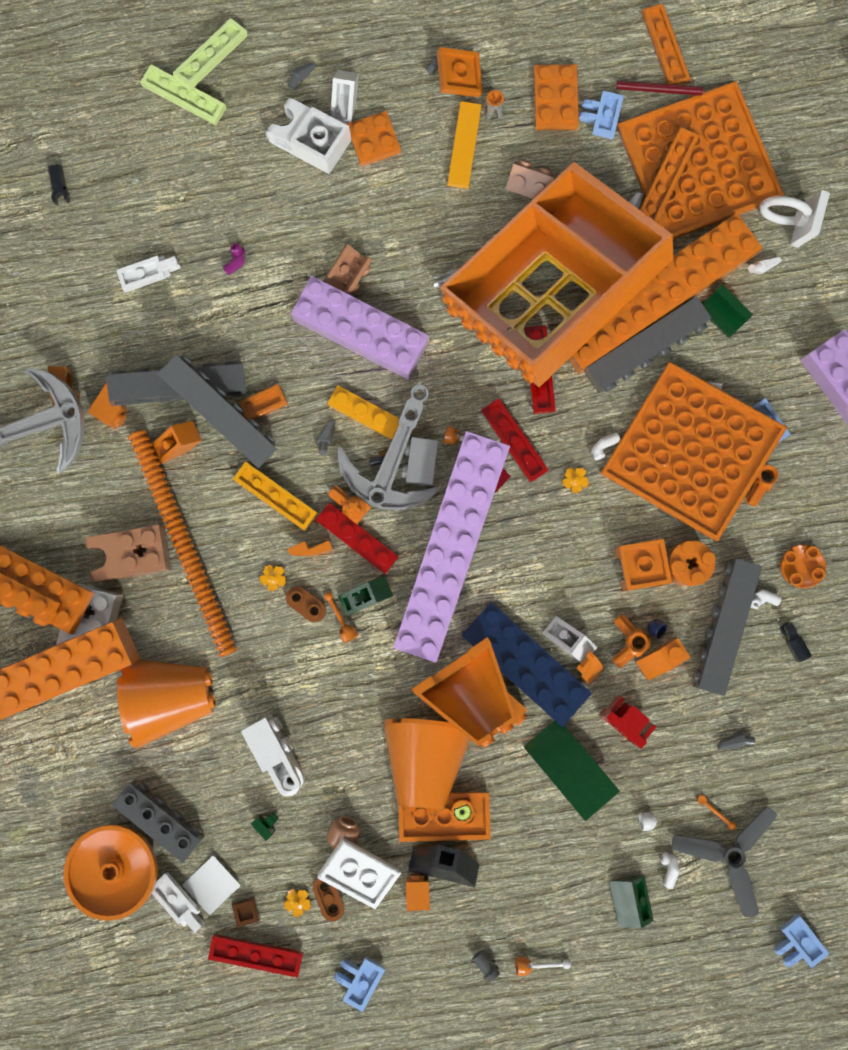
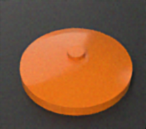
M103 825L82 835L71 847L64 864L63 877L65 889L72 903L87 916L103 921L119 920L137 911L149 899L157 881L158 866L153 848L138 831L124 825Z

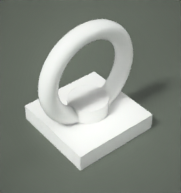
M821 190L806 202L788 196L769 197L760 203L759 211L763 217L774 223L795 225L790 245L798 248L819 235L830 193ZM784 205L796 208L798 211L793 217L783 216L772 212L768 207Z

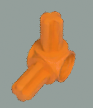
M764 465L745 498V502L748 505L756 507L764 493L772 489L779 477L778 471L774 466ZM761 473H769L772 476V481H764Z
M334 486L328 493L330 498L343 507L342 513L357 525L371 509L357 495L350 497L338 486Z
M624 614L618 616L614 621V624L627 637L625 639L626 646L612 658L613 663L618 668H622L635 656L639 658L652 645L650 636L645 634L641 628L637 629ZM639 636L645 639V646L642 649H638L635 645V640Z

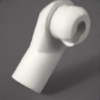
M613 433L600 438L591 448V455L593 454L594 459L600 460L605 457L603 449L619 443V435Z
M760 589L754 594L751 608L758 609L765 602L778 606L782 596L765 589Z
M664 852L661 855L660 861L662 865H667L668 871L663 885L666 888L673 889L680 873L677 858L673 853Z

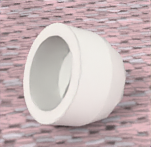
M639 813V825L642 831H650L656 827L657 820L652 813Z

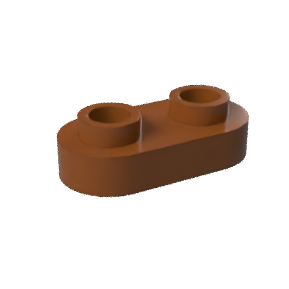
M292 587L286 593L287 604L307 620L319 622L326 616L327 610L324 603L304 588ZM296 593L301 596L298 602L293 600V596ZM312 607L318 608L319 612L317 615L311 614Z
M317 877L313 884V893L322 916L328 921H337L343 916L345 910L339 889L329 885L328 889H323L321 883L324 881ZM335 904L338 909L332 911L329 906Z

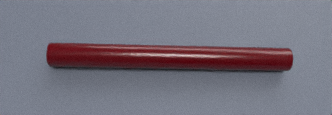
M618 80L616 90L702 96L704 89L701 86Z

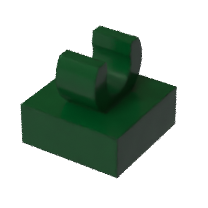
M274 812L266 819L260 814L251 825L267 841L276 831L272 825L279 818Z

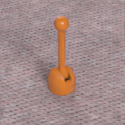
M326 592L324 599L329 601L342 626L340 638L343 644L357 638L359 634L355 627L345 624L332 599V593Z

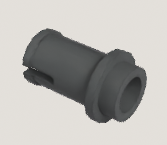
M480 950L473 956L471 960L474 961L484 974V980L492 982L499 976V967L493 965L483 950Z

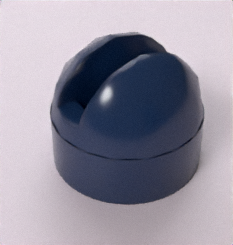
M659 619L650 621L647 626L648 632L656 639L661 638L668 627L666 623Z

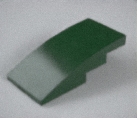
M555 720L523 746L584 821H587L620 792L565 726L561 727Z

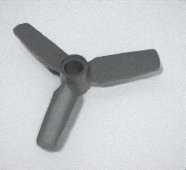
M765 807L737 836L734 844L726 843L721 846L715 841L674 834L671 840V847L673 850L713 862L722 860L729 866L728 877L743 916L755 917L759 914L748 871L743 867L746 862L744 852L754 846L776 819L777 814L770 807ZM732 851H736V858L732 861H729V853Z

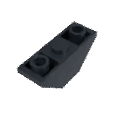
M442 845L413 847L408 871L475 888L480 864L461 850Z

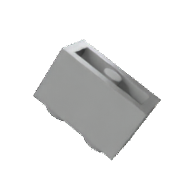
M412 437L411 443H407L405 456H409L408 465L404 464L402 478H406V484L433 486L438 440Z

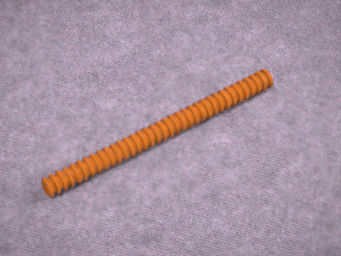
M146 430L133 432L129 435L128 440L132 441L130 445L134 447L133 452L137 454L136 459L140 460L138 464L142 466L141 471L145 472L144 478L147 479V485H150L149 490L153 492L151 495L155 497L154 502L158 504L157 509L161 511L159 514L163 516L162 521L166 523L165 528L169 530L167 533L171 535L170 541L174 542L173 548L177 549L175 553L179 554L178 560L182 561L180 565L185 568L183 572L187 573L186 579L190 580L188 584L193 587L191 591L195 592L194 598L198 599L197 605L201 607L199 609L200 612L203 611L202 617L206 619L205 624L209 626L207 629L212 633L210 636L214 638L213 644L217 645L216 650L220 652L218 656L224 657L234 653L238 649L237 646H234L235 640L231 639L232 633L229 634L228 631L230 629L225 625L227 621L223 620L224 614L220 613L222 609L217 606L219 602L215 601L216 595L212 594L214 590L209 587L211 583L207 582L208 576L204 575L206 571L201 568L203 564L199 563L200 557L196 556L198 552L194 550L195 545L191 544L192 538L188 537L190 533L186 531L187 526L183 525L184 519L180 517L182 514L178 512L179 507L175 505L174 495L170 493L171 488L167 486L169 483L165 480V474H162L163 469L159 467L161 464L157 462L158 457L154 455L155 450L152 449V443H149L150 438L146 436L148 433Z

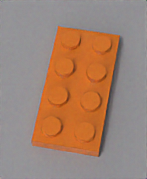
M489 791L450 792L444 810H439L438 815L427 814L424 808H416V812L402 811V806H398L399 842L491 839ZM460 799L468 800L474 808L472 820L465 824L456 822L451 814L452 805Z

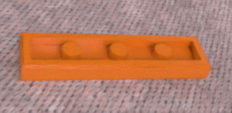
M661 3L643 9L642 16L667 84H689L691 78L664 4Z

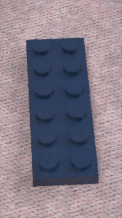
M492 602L461 635L473 647L488 637L500 671L561 727L569 721L593 694Z

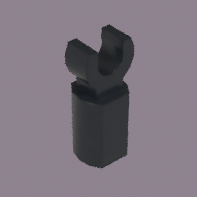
M59 164L48 166L51 189L53 190L51 195L52 201L55 205H59L58 198L64 196V200L70 203V196L65 191L67 187L63 166Z
M786 623L780 626L782 633L788 640L786 644L796 662H802L810 658L812 655L802 636H798L793 623Z

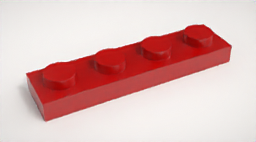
M547 325L524 328L525 335L532 340H541L548 336ZM552 376L540 387L531 383L533 415L555 413Z
M499 398L480 411L501 443L510 446L508 453L530 484L549 471Z
M330 503L327 504L316 518L319 524L385 575L399 558Z
M214 934L211 940L208 960L298 978L304 952Z

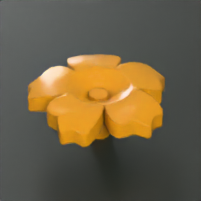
M571 467L566 469L564 475L566 479L562 480L563 486L567 489L571 488L572 493L578 494L582 487H588V478L583 477L586 471L583 468H576L575 471Z
M271 565L265 566L263 571L265 575L259 577V582L264 586L268 585V591L272 592L279 588L278 585L284 587L287 583L286 577L282 576L285 570L283 567L275 566L273 569Z
M295 889L289 890L288 900L283 903L284 909H287L288 912L293 910V917L299 918L304 913V910L309 911L312 906L310 899H306L309 893L302 889H299L298 893Z

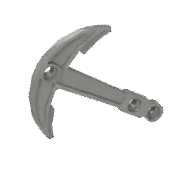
M27 368L26 373L32 376L44 391L50 392L55 406L7 426L0 427V447L8 444L9 441L62 425L65 441H60V456L56 470L58 473H62L77 457L84 439L85 417L83 408L70 386L56 375L39 369ZM72 408L75 409V414L73 416L71 414Z
M418 384L411 389V398L406 401L398 421L397 431L373 482L359 475L360 471L349 461L343 447H338L339 467L346 483L358 497L374 507L386 510L408 509L426 502L439 490L435 486L422 491H407V494L391 489L410 434L416 427L424 408L422 402L429 395L428 389L424 385ZM416 390H421L423 392L422 398H417L415 396ZM412 410L415 413V416L412 419L408 418L406 415L407 411ZM375 492L381 494V499L378 501L373 499Z

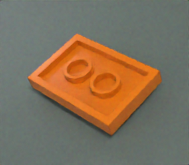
M577 64L534 65L535 130H578Z

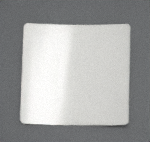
M212 856L183 884V887L211 915L240 887V884Z

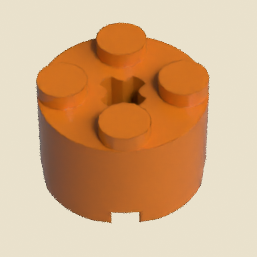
M686 541L675 545L667 552L671 580L679 586L701 585L709 580L714 572L715 555L701 542ZM687 560H691L692 568H688Z

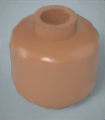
M341 816L333 820L327 834V841L333 850H335L342 838L356 844L360 834L357 822L348 816Z

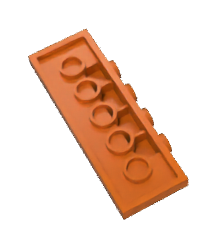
M0 545V604L8 608L15 606L17 608L16 613L25 617L33 616L32 621L41 626H46L47 623L52 624L68 634L74 635L94 592Z

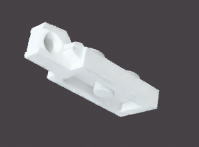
M154 256L116 271L122 289L126 293L166 279V277L171 276L170 272L180 269V265L175 256L165 259L164 256Z
M168 872L165 873L156 882L152 895L177 924L188 925L194 933L197 932L205 924L198 915L200 910Z

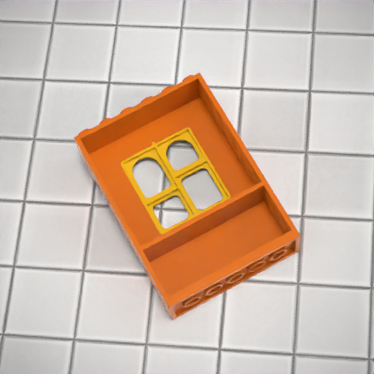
M573 162L440 287L443 294L442 300L447 305V312L453 318L458 317L462 325L468 331L473 330L476 333V337L483 344L487 342L491 346L492 351L498 357L503 356L513 370L518 369L522 372L523 378L528 383H534L540 387L673 260V234L577 163ZM548 261L563 272V276L541 297H536L522 286V283L543 262ZM571 281L589 293V297L573 311L555 299V295ZM512 292H516L530 303V308L518 318L507 319L500 314V304ZM545 305H549L563 316L564 320L544 339L532 340L525 335L524 328L526 323Z

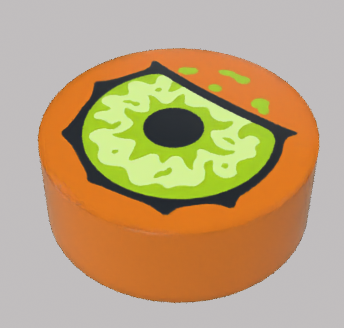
M460 799L452 805L451 814L456 822L465 824L472 820L474 808L468 800Z

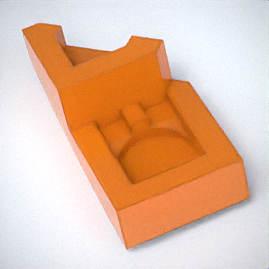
M304 541L287 550L292 556L307 557L322 555L334 551V548L330 541H326L309 549L307 542Z
M591 651L586 655L587 658L577 667L583 674L581 676L582 680L588 686L604 671L602 664Z

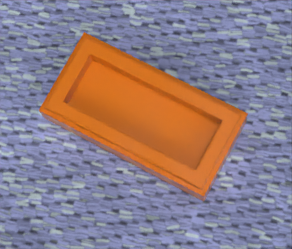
M279 384L239 401L246 420L250 417L256 420L288 405Z

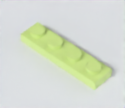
M230 18L173 72L174 79L191 91L248 36L247 30Z
M152 64L140 81L141 85L146 89L215 126L226 110V105L223 102L195 87L190 91L174 79V76Z

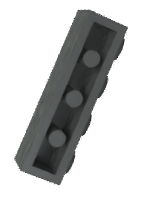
M136 780L130 782L112 806L183 863L205 837L201 834L202 830L193 823L190 825L186 822L184 815L178 810L170 809L166 805V800L161 796H154L148 791L149 787L140 780L138 782Z

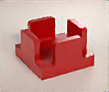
M617 695L609 706L603 708L598 715L629 742L642 749L647 743L646 739L656 729V726L649 722V718L635 706L623 703L625 699Z

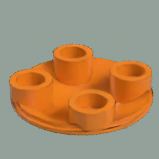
M807 544L795 545L789 548L782 556L780 563L781 573L784 579L794 587L802 589L811 588L826 576L825 559L815 546Z

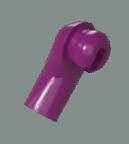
M234 243L230 247L232 252L231 261L222 267L228 276L241 268L245 263V250L239 243Z

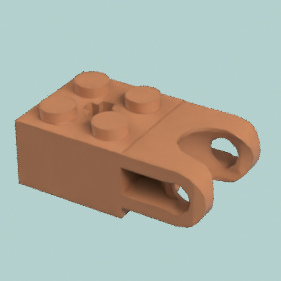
M154 525L87 537L85 539L86 548L93 550L101 549L106 555L104 566L91 571V582L101 583L172 570L164 526ZM142 548L147 549V552L143 553L144 556L140 555Z

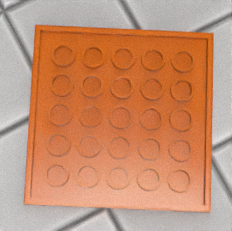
M737 81L703 92L702 96L695 95L617 123L616 128L641 190L644 193V197H646L680 126L700 134L693 152L658 221V224L673 234V239L725 221L736 213L741 215L758 209L760 203L766 198L784 196Z
M669 361L600 474L718 542L788 427Z

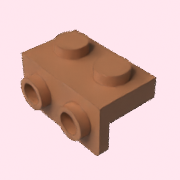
M520 159L519 162L515 161L513 163L505 189L534 199L555 179L556 175L552 174L553 170L540 166V169L531 167V162Z
M347 244L340 252L323 282L349 295H353L360 286L358 282L361 277L366 276L371 268L369 264L372 259L364 257Z

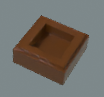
M255 897L232 903L237 927L260 921Z

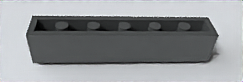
M695 297L588 366L584 373L598 394L604 390L608 393L617 386L616 382L622 378L624 381L635 375L634 371L639 367L645 369L654 362L652 359L659 355L662 358L672 351L670 347L676 343L680 346L690 339L689 335L693 332L699 334L708 327L707 323L711 316L698 297Z
M175 354L157 375L259 468L277 450L273 445L276 441L268 433L262 435L257 430L260 426L251 417L246 420L241 415L243 410L235 402L230 405L224 399L227 395L218 386L213 389L207 383L210 379L201 370L196 373L190 367L193 363L184 354L180 357Z
M231 361L221 366H216L215 363L203 364V367L196 368L193 365L190 366L196 373L201 370L210 379L207 383L213 389L218 386L227 396L246 395L243 364ZM163 367L158 368V371L136 369L134 373L118 370L106 375L108 397L111 406L179 401L184 399L157 375Z
M738 558L730 559V562L726 563L723 571L725 579L719 585L717 596H719L718 603L713 606L711 611L713 620L711 626H708L705 632L706 644L699 652V668L695 669L692 676L693 687L725 696L762 566Z

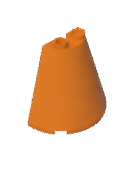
M488 637L469 649L466 654L412 688L414 694L478 747L482 745L485 748L495 741L493 738L495 734L501 732L504 735L514 728L512 723L517 720Z
M139 659L132 665L119 670V672L122 671V677L117 678L119 713L125 734L130 733L131 735L128 742L134 748L143 747L214 712L213 708L216 707L215 696L209 693V686L213 684L211 672H208L206 667Z
M401 718V722H395L396 719L384 720L383 726L397 805L402 806V811L416 812V808H424L425 813L438 815L439 810L443 811L470 739L449 722Z

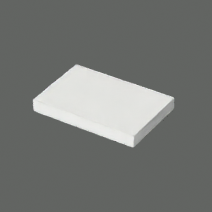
M342 838L318 872V879L376 909L401 874V871L394 865Z

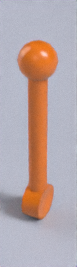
M704 795L697 797V802L708 807L727 824L730 830L736 829V823L728 820L714 808Z

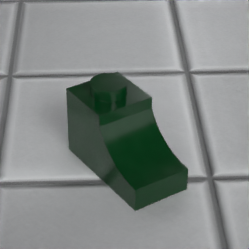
M385 576L363 583L338 595L346 616L393 597Z

